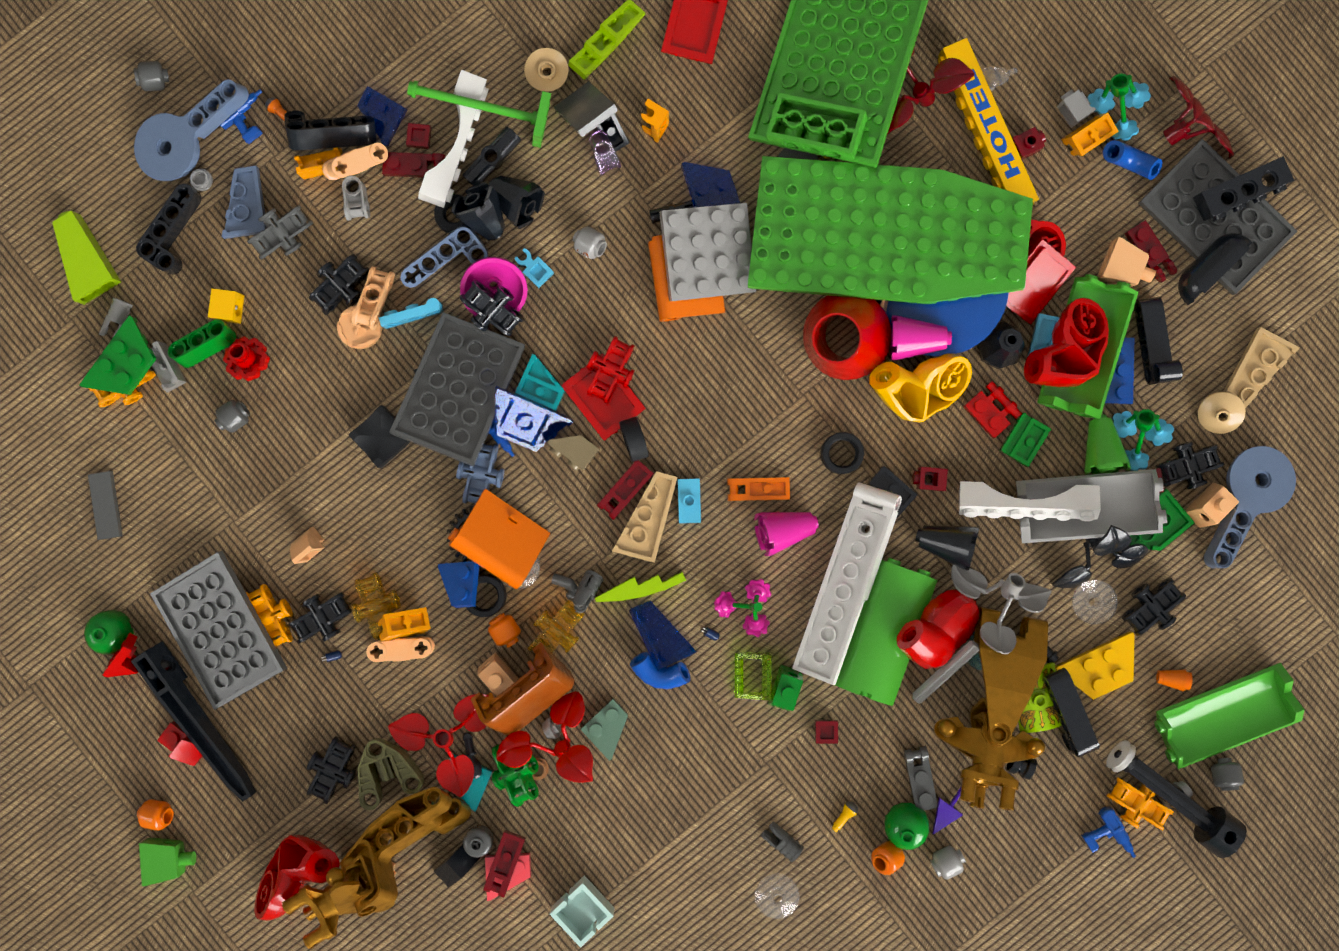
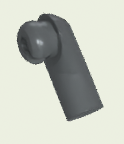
M555 573L552 577V584L564 587L568 591L566 598L573 601L578 586L572 578Z

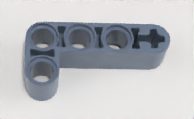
M461 225L407 265L401 273V281L409 288L415 287L459 253L463 252L473 264L480 259H475L472 256V251L479 248L484 252L483 258H487L488 249L473 229L467 225ZM465 230L469 232L470 239L465 242L461 241L458 238L459 231ZM443 244H449L453 252L445 255L441 252L440 247ZM426 257L432 258L435 261V266L427 268L423 264V259ZM419 267L421 271L417 273L415 280L407 279L408 271L412 274Z

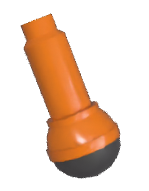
M269 98L265 103L267 111L277 114L285 121L284 115L287 111L282 108L278 99Z

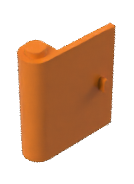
M662 235L652 237V241L648 242L659 321L667 322L683 317L725 313L723 296L669 302Z
M484 489L464 524L459 529L454 528L447 539L450 540L449 546L516 590L526 579L550 532L487 489Z

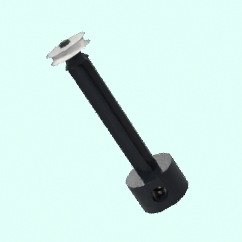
M1124 740L1111 750L1106 761L1107 767L1111 768L1113 772L1118 773L1123 770L1129 773L1195 824L1194 838L1198 843L1219 858H1226L1237 852L1245 841L1247 833L1246 826L1223 807L1216 806L1206 811L1135 755L1136 747L1129 741Z

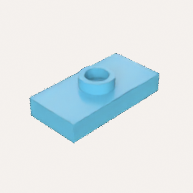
M1040 313L1037 315L1028 356L1035 350L1052 345V331L1060 317Z
M678 479L679 523H701L700 479Z

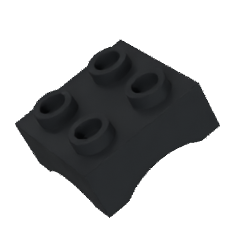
M380 405L362 424L348 434L377 468H383L410 443L407 440L390 434L389 431L395 417L383 405Z

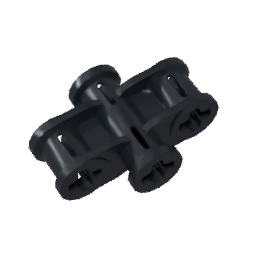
M355 254L348 256L337 269L334 268L332 262H328L317 272V276L325 281L310 294L309 299L312 302L315 301L323 309L322 313L324 315L332 312L343 299L348 307L353 306L359 301L362 293L357 291L355 287L368 276L370 269L368 267L365 268L357 260Z
M473 280L469 290L460 296V300L477 313V315H473L470 318L473 324L479 329L486 331L489 323H491L505 335L511 336L512 330L516 325L524 321L523 315L507 303L514 299L512 293L502 285H498L497 291L493 293L481 282Z
M1193 441L1173 447L1172 449L1176 451L1178 458L1155 465L1156 469L1161 468L1163 485L1169 486L1186 479L1188 483L1186 487L1189 490L1207 484L1208 482L1204 480L1202 473L1225 465L1219 458L1217 452L1218 445H1210L1195 452L1192 448Z
M1171 577L1163 580L1152 591L1149 589L1150 586L1145 583L1132 592L1131 596L1134 599L1137 598L1139 602L1126 611L1122 619L1131 625L1136 636L1148 631L1156 622L1158 623V628L1164 630L1176 621L1175 615H1171L1169 611L1186 598V594L1180 592L1174 585V580Z
M344 592L337 594L323 604L319 600V594L301 603V606L305 607L308 613L287 625L289 628H292L297 636L298 644L308 640L318 632L323 636V642L341 632L340 629L335 627L334 623L354 612V609L350 608L344 599Z
M335 736L327 749L325 757L320 756L317 751L312 755L306 770H314L317 773L308 788L307 795H314L324 800L325 804H328L338 783L343 784V788L347 789L356 774V770H349L346 766L355 751L356 745L346 744L340 741L339 737Z

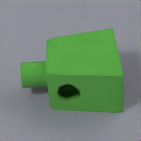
M147 838L139 843L142 886L178 878L185 873V866L195 865L196 863L195 851L184 852V843L181 840Z

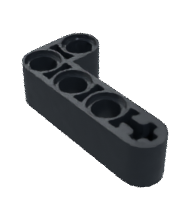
M299 110L289 111L284 115L288 146L295 151L365 146L374 144L377 141L375 120L371 116L306 120L304 112Z
M188 184L178 185L136 246L137 254L159 270L171 275L181 271L182 261L178 256L170 252L169 248L201 203V194ZM175 210H178V211H179L178 216L173 219V218H172L173 212H174ZM166 228L165 235L160 237V231ZM153 246V252L148 255V248ZM171 258L172 263L166 268L165 263Z
M1154 297L1136 300L1134 311L1146 383L1154 385L1181 380L1183 369L1179 360L1172 361L1162 299Z
M1062 668L1043 676L1044 684L1064 729V733L1061 735L1067 749L1077 757L1099 749L1098 740L1067 669Z

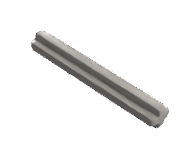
M973 640L969 641L944 666L939 668L913 692V700L918 704L924 702L979 652V645Z

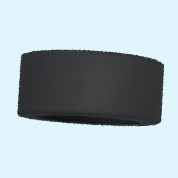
M637 417L620 421L621 432L631 461L634 462L649 457L647 445Z
M847 432L835 433L828 437L820 451L824 466L837 474L853 472L861 465L864 458V447L860 439L854 434ZM839 440L850 442L855 449L854 460L847 466L836 465L832 462L829 455L830 447Z
M488 574L479 575L478 584L489 583L496 588L498 593L497 602L488 609H482L478 606L466 608L475 616L490 617L499 612L505 605L507 598L506 588L502 581L495 576Z

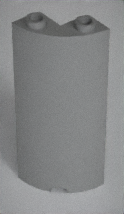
M1156 469L1016 481L1017 498L1029 500L1053 497L1068 491L1075 485H1100L1101 511L1098 519L1092 521H1082L1080 519L1061 521L1057 518L1037 520L1033 517H1023L1019 519L1022 543L1102 538L1107 533L1110 525L1124 530L1129 535L1163 533V524L1167 523L1166 510H1161L1159 502V492L1163 491V480L1158 478Z

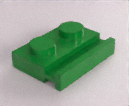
M1023 412L999 451L1025 467H1029L1051 428Z

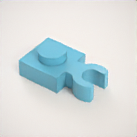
M524 248L523 252L527 255V258L523 261L519 260L518 257L514 259L518 265L527 267L523 273L540 288L554 274V271L539 257L533 261L529 250Z

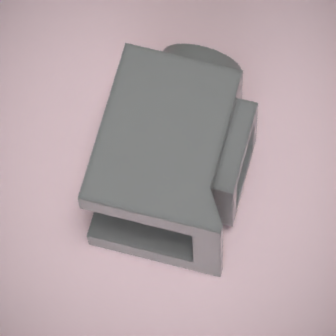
M1079 89L1075 92L1070 90L1061 97L1062 101L1057 106L1071 128L1089 117L1096 110V108L1090 106V102Z

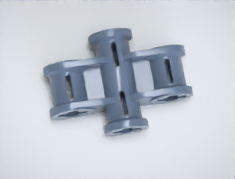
M483 444L481 451L490 453L486 454L480 451L474 467L459 462L456 478L459 480L461 478L467 479L463 493V503H476L479 497L472 496V494L481 495L484 489L489 491L490 484L501 488L505 469H494L499 448L497 444L494 446ZM466 470L474 471V473L466 472ZM487 475H493L496 478L488 477Z

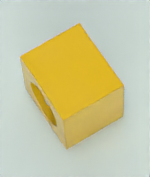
M211 289L208 318L241 324L244 295L236 291Z

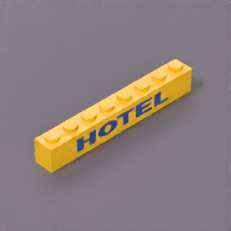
M965 38L942 48L938 55V64L948 58H957L975 74L968 82L954 90V93L956 95L957 107L963 111L966 117V127L972 131L975 137L973 139L974 145L983 155V165L992 175V185L1032 198L1034 204L1039 200L1038 195L968 39Z

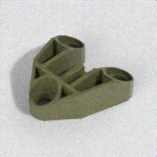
M381 738L372 739L366 744L358 766L359 802L365 810H374L382 801L383 794L380 777L382 782L395 777L388 757L404 792L415 794L424 784V776L406 750ZM377 743L381 746L382 751L379 755H375L370 751L371 744ZM409 777H414L418 780V787L416 789H410L407 786V779ZM372 793L376 796V803L374 805L366 803V794Z

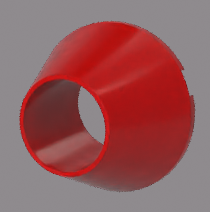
M827 295L815 304L806 318L803 329L804 347L811 362L824 374L840 380L858 379L870 374L885 360L891 346V324L883 307L874 299ZM838 315L845 316L853 321L859 331L860 340L858 348L848 358L836 355L829 348L826 341L827 326Z

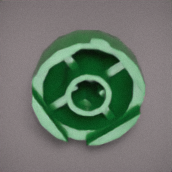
M116 610L101 611L92 616L86 623L84 630L85 641L89 648L96 653L104 655L115 654L121 648L128 634H134L133 628H131L129 623V617Z
M900 803L894 805L884 818L885 833L889 841L903 850H913L920 847L929 835V819L926 812L915 807V804Z

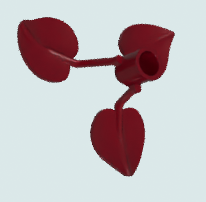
M948 58L941 61L935 67L933 72L935 78L930 80L929 86L925 82H918L908 66L907 73L915 83L913 88L914 97L903 95L901 98H898L887 134L904 125L911 118L914 112L912 102L916 105L919 103L922 107H928L935 101V92L946 94L956 90L968 82L975 75L974 72L961 60Z
M1170 77L1169 79L1175 81L1178 91L1186 100L1187 108L1179 118L1174 120L1173 125L1163 131L1167 141L1173 146L1182 139L1188 140L1191 137L1211 132L1229 151V159L1234 157L1233 149L1225 132L1218 125L1213 124L1203 105L1194 97L1189 87L1177 77ZM1193 108L1194 118L1189 122L1185 119L1181 121ZM1195 122L1203 124L1207 127L1205 129L1189 133L1190 131H1192L1190 125H1192Z

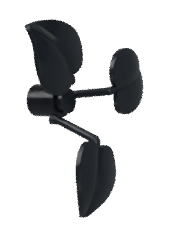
M1110 525L1107 533L1102 538H1089L1083 543L1086 553V565L1071 568L1051 584L1058 588H1074L1088 581L1092 576L1090 571V547L1093 548L1094 554L1098 556L1112 553L1116 558L1111 563L1114 567L1120 569L1131 567L1140 562L1149 552L1148 547L1144 544L1130 545L1132 541L1130 535L1124 530Z

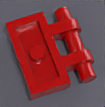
M991 381L985 386L991 392L987 397L982 391H979L963 407L994 439L1011 424L1005 416L1010 413L1016 419L1022 413L1017 408L1018 405L1014 401H1010L1003 393L1002 387L997 386ZM997 399L1004 408L999 411L992 403L993 400Z

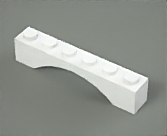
M461 70L454 94L485 101L489 88L485 87L487 79ZM456 104L459 116L458 137L445 159L425 173L418 199L444 208L446 202H451L454 190L451 189L453 181L458 182L461 169H458L459 162L465 161L468 152L465 145L467 140L471 142L475 129L471 127L474 120H479L482 110Z
M960 481L959 515L970 518L976 516H988L989 518L1005 516L1013 519L1033 517L1037 520L1057 518L1061 521L1069 519L1092 521L1098 519L1101 511L1100 485H1075L1068 491L1053 497L1029 500L1004 495L992 489L984 482Z

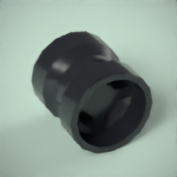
M1034 758L1007 763L1006 770L1013 774L1018 772L1022 778L1030 780L1035 773L1037 760Z

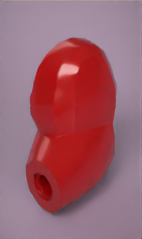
M957 589L947 590L928 603L920 620L910 621L902 627L897 635V646L910 660L925 669L944 666L954 653L962 648L971 638L980 613L976 601L961 594Z

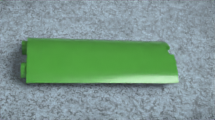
M1086 274L1085 277H1075L1067 306L1076 299L1087 298L1098 303L1105 312L1109 329L1108 345L1101 358L1099 374L1076 387L1042 385L1037 403L1055 410L1072 412L1074 415L1100 419L1138 291L1130 288L1131 285L1125 282L1105 284L1098 280L1099 277Z
M888 558L887 561L881 560L869 598L864 601L835 686L890 706H893L909 662V658L897 646V635L906 623L921 619L924 608L930 602L937 583L936 579L929 577L930 572L919 568L917 572L901 567V562L892 558Z
M1278 663L1156 711L1157 720L1154 721V725L1161 734L1167 748L1165 750L1167 759L1170 763L1174 762L1177 769H1181L1302 721L1305 709L1291 692L1294 680L1283 665Z

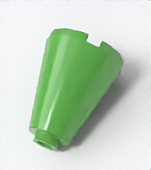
M1102 414L1100 419L1089 421L1084 468L1085 475L1090 473H1116L1122 469L1128 472L1131 470V464L1112 418Z

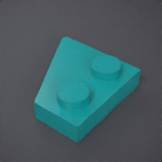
M532 354L515 393L557 411L565 390L536 355Z

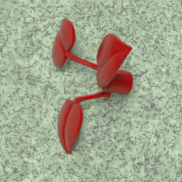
M574 691L562 696L553 703L550 717L555 724L561 725L564 740L557 742L553 750L534 742L530 743L531 737L528 732L516 731L509 734L501 742L496 755L497 761L511 768L521 767L530 760L532 756L531 747H535L559 758L556 762V771L563 779L578 783L592 782L593 756L590 749L584 745L572 746L566 732V726L576 727L583 719L585 704L582 695Z
M476 694L465 697L457 703L453 715L461 723L450 728L449 731L440 729L434 735L427 734L429 723L424 716L418 713L407 714L388 725L393 739L408 751L421 750L425 746V738L433 739V743L437 747L445 749L450 760H444L439 764L436 777L444 789L458 797H462L470 788L474 778V766L471 759L466 755H459L454 758L449 747L454 741L453 733L463 726L470 732H478L487 727L480 721L471 701V698Z

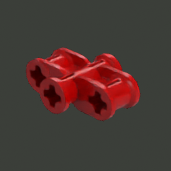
M614 336L605 357L598 355V352L594 351L586 369L596 370L597 373L587 390V394L590 395L592 393L604 399V402L607 403L617 381L622 383L623 387H628L635 370H629L625 368V365L635 345H628L618 340L617 336Z

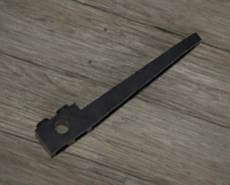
M161 641L134 658L131 662L154 695L223 783L242 802L254 795L256 790L247 772L184 684L183 680L188 678V676L165 643Z

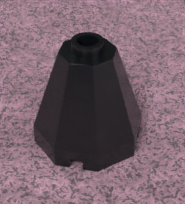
M501 175L493 178L489 183V187L492 186L498 194L501 211L515 227L522 229L532 223L534 218L530 216L534 211L539 213L545 196V192L541 190L542 188L534 182Z
M485 182L469 187L465 190L467 194L465 197L462 198L459 195L455 199L451 209L452 213L457 219L488 241L499 239L503 234L505 224L497 192Z
M1005 321L999 322L992 333L977 344L981 354V361L996 369L1018 363L1026 347L1020 329Z

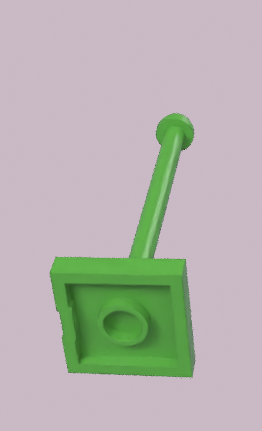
M418 81L409 82L407 95H411L412 98H416V95H421L531 122V125L535 126L532 146L541 148L550 107L551 93L542 91L538 112L533 111V113L419 86Z

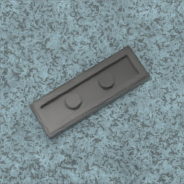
M113 471L88 474L97 539L122 537Z

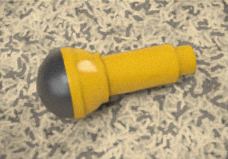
M854 802L844 804L841 815L833 823L832 829L835 832L840 830L849 818L857 815L858 806Z

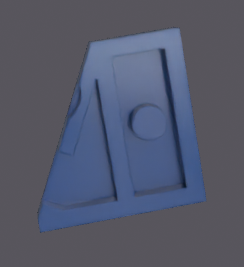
M473 561L438 564L451 606L455 608L476 607L479 565Z

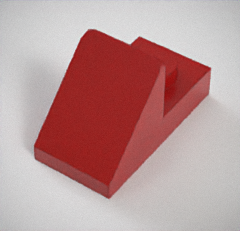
M131 633L128 634L121 648L108 662L102 676L114 677L138 673V670L131 662L137 657L134 655L137 649L134 646L138 638Z
M174 721L167 726L157 740L172 751L168 756L171 759L195 766L202 757L201 753Z

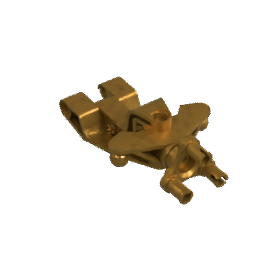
M980 607L973 641L979 645L980 649L979 655L986 698H981L971 709L970 719L972 728L964 727L958 717H952L937 721L934 725V733L939 739L972 759V765L961 770L962 786L960 800L970 802V807L976 806V808L984 809L986 789L989 786L1001 787L999 808L1014 811L1015 791L1018 790L1019 781L1004 770L1005 763L1034 759L1042 755L1045 750V744L1041 739L1034 738L1024 731H1021L1014 737L1012 733L1047 661L1048 622L1023 617L1019 636H1016L1014 649L1009 654H1001L984 643L980 636V629L986 622L997 624L1002 612Z
M437 787L428 788L396 801L394 805L368 826L341 860V868H331L327 872L326 881L329 885L324 890L305 885L299 889L297 894L282 902V907L288 915L304 905H309L303 908L304 915L310 913L306 917L307 920L311 921L315 917L318 918L320 927L303 936L305 946L308 949H312L325 939L330 940L337 935L339 915L357 913L359 917H363L374 912H383L393 907L398 896V890L391 858L434 830L441 834H446L461 825L471 815L470 806L457 798L452 799L448 793ZM440 796L439 801L435 804L436 799ZM460 807L458 813L455 814L456 808Z

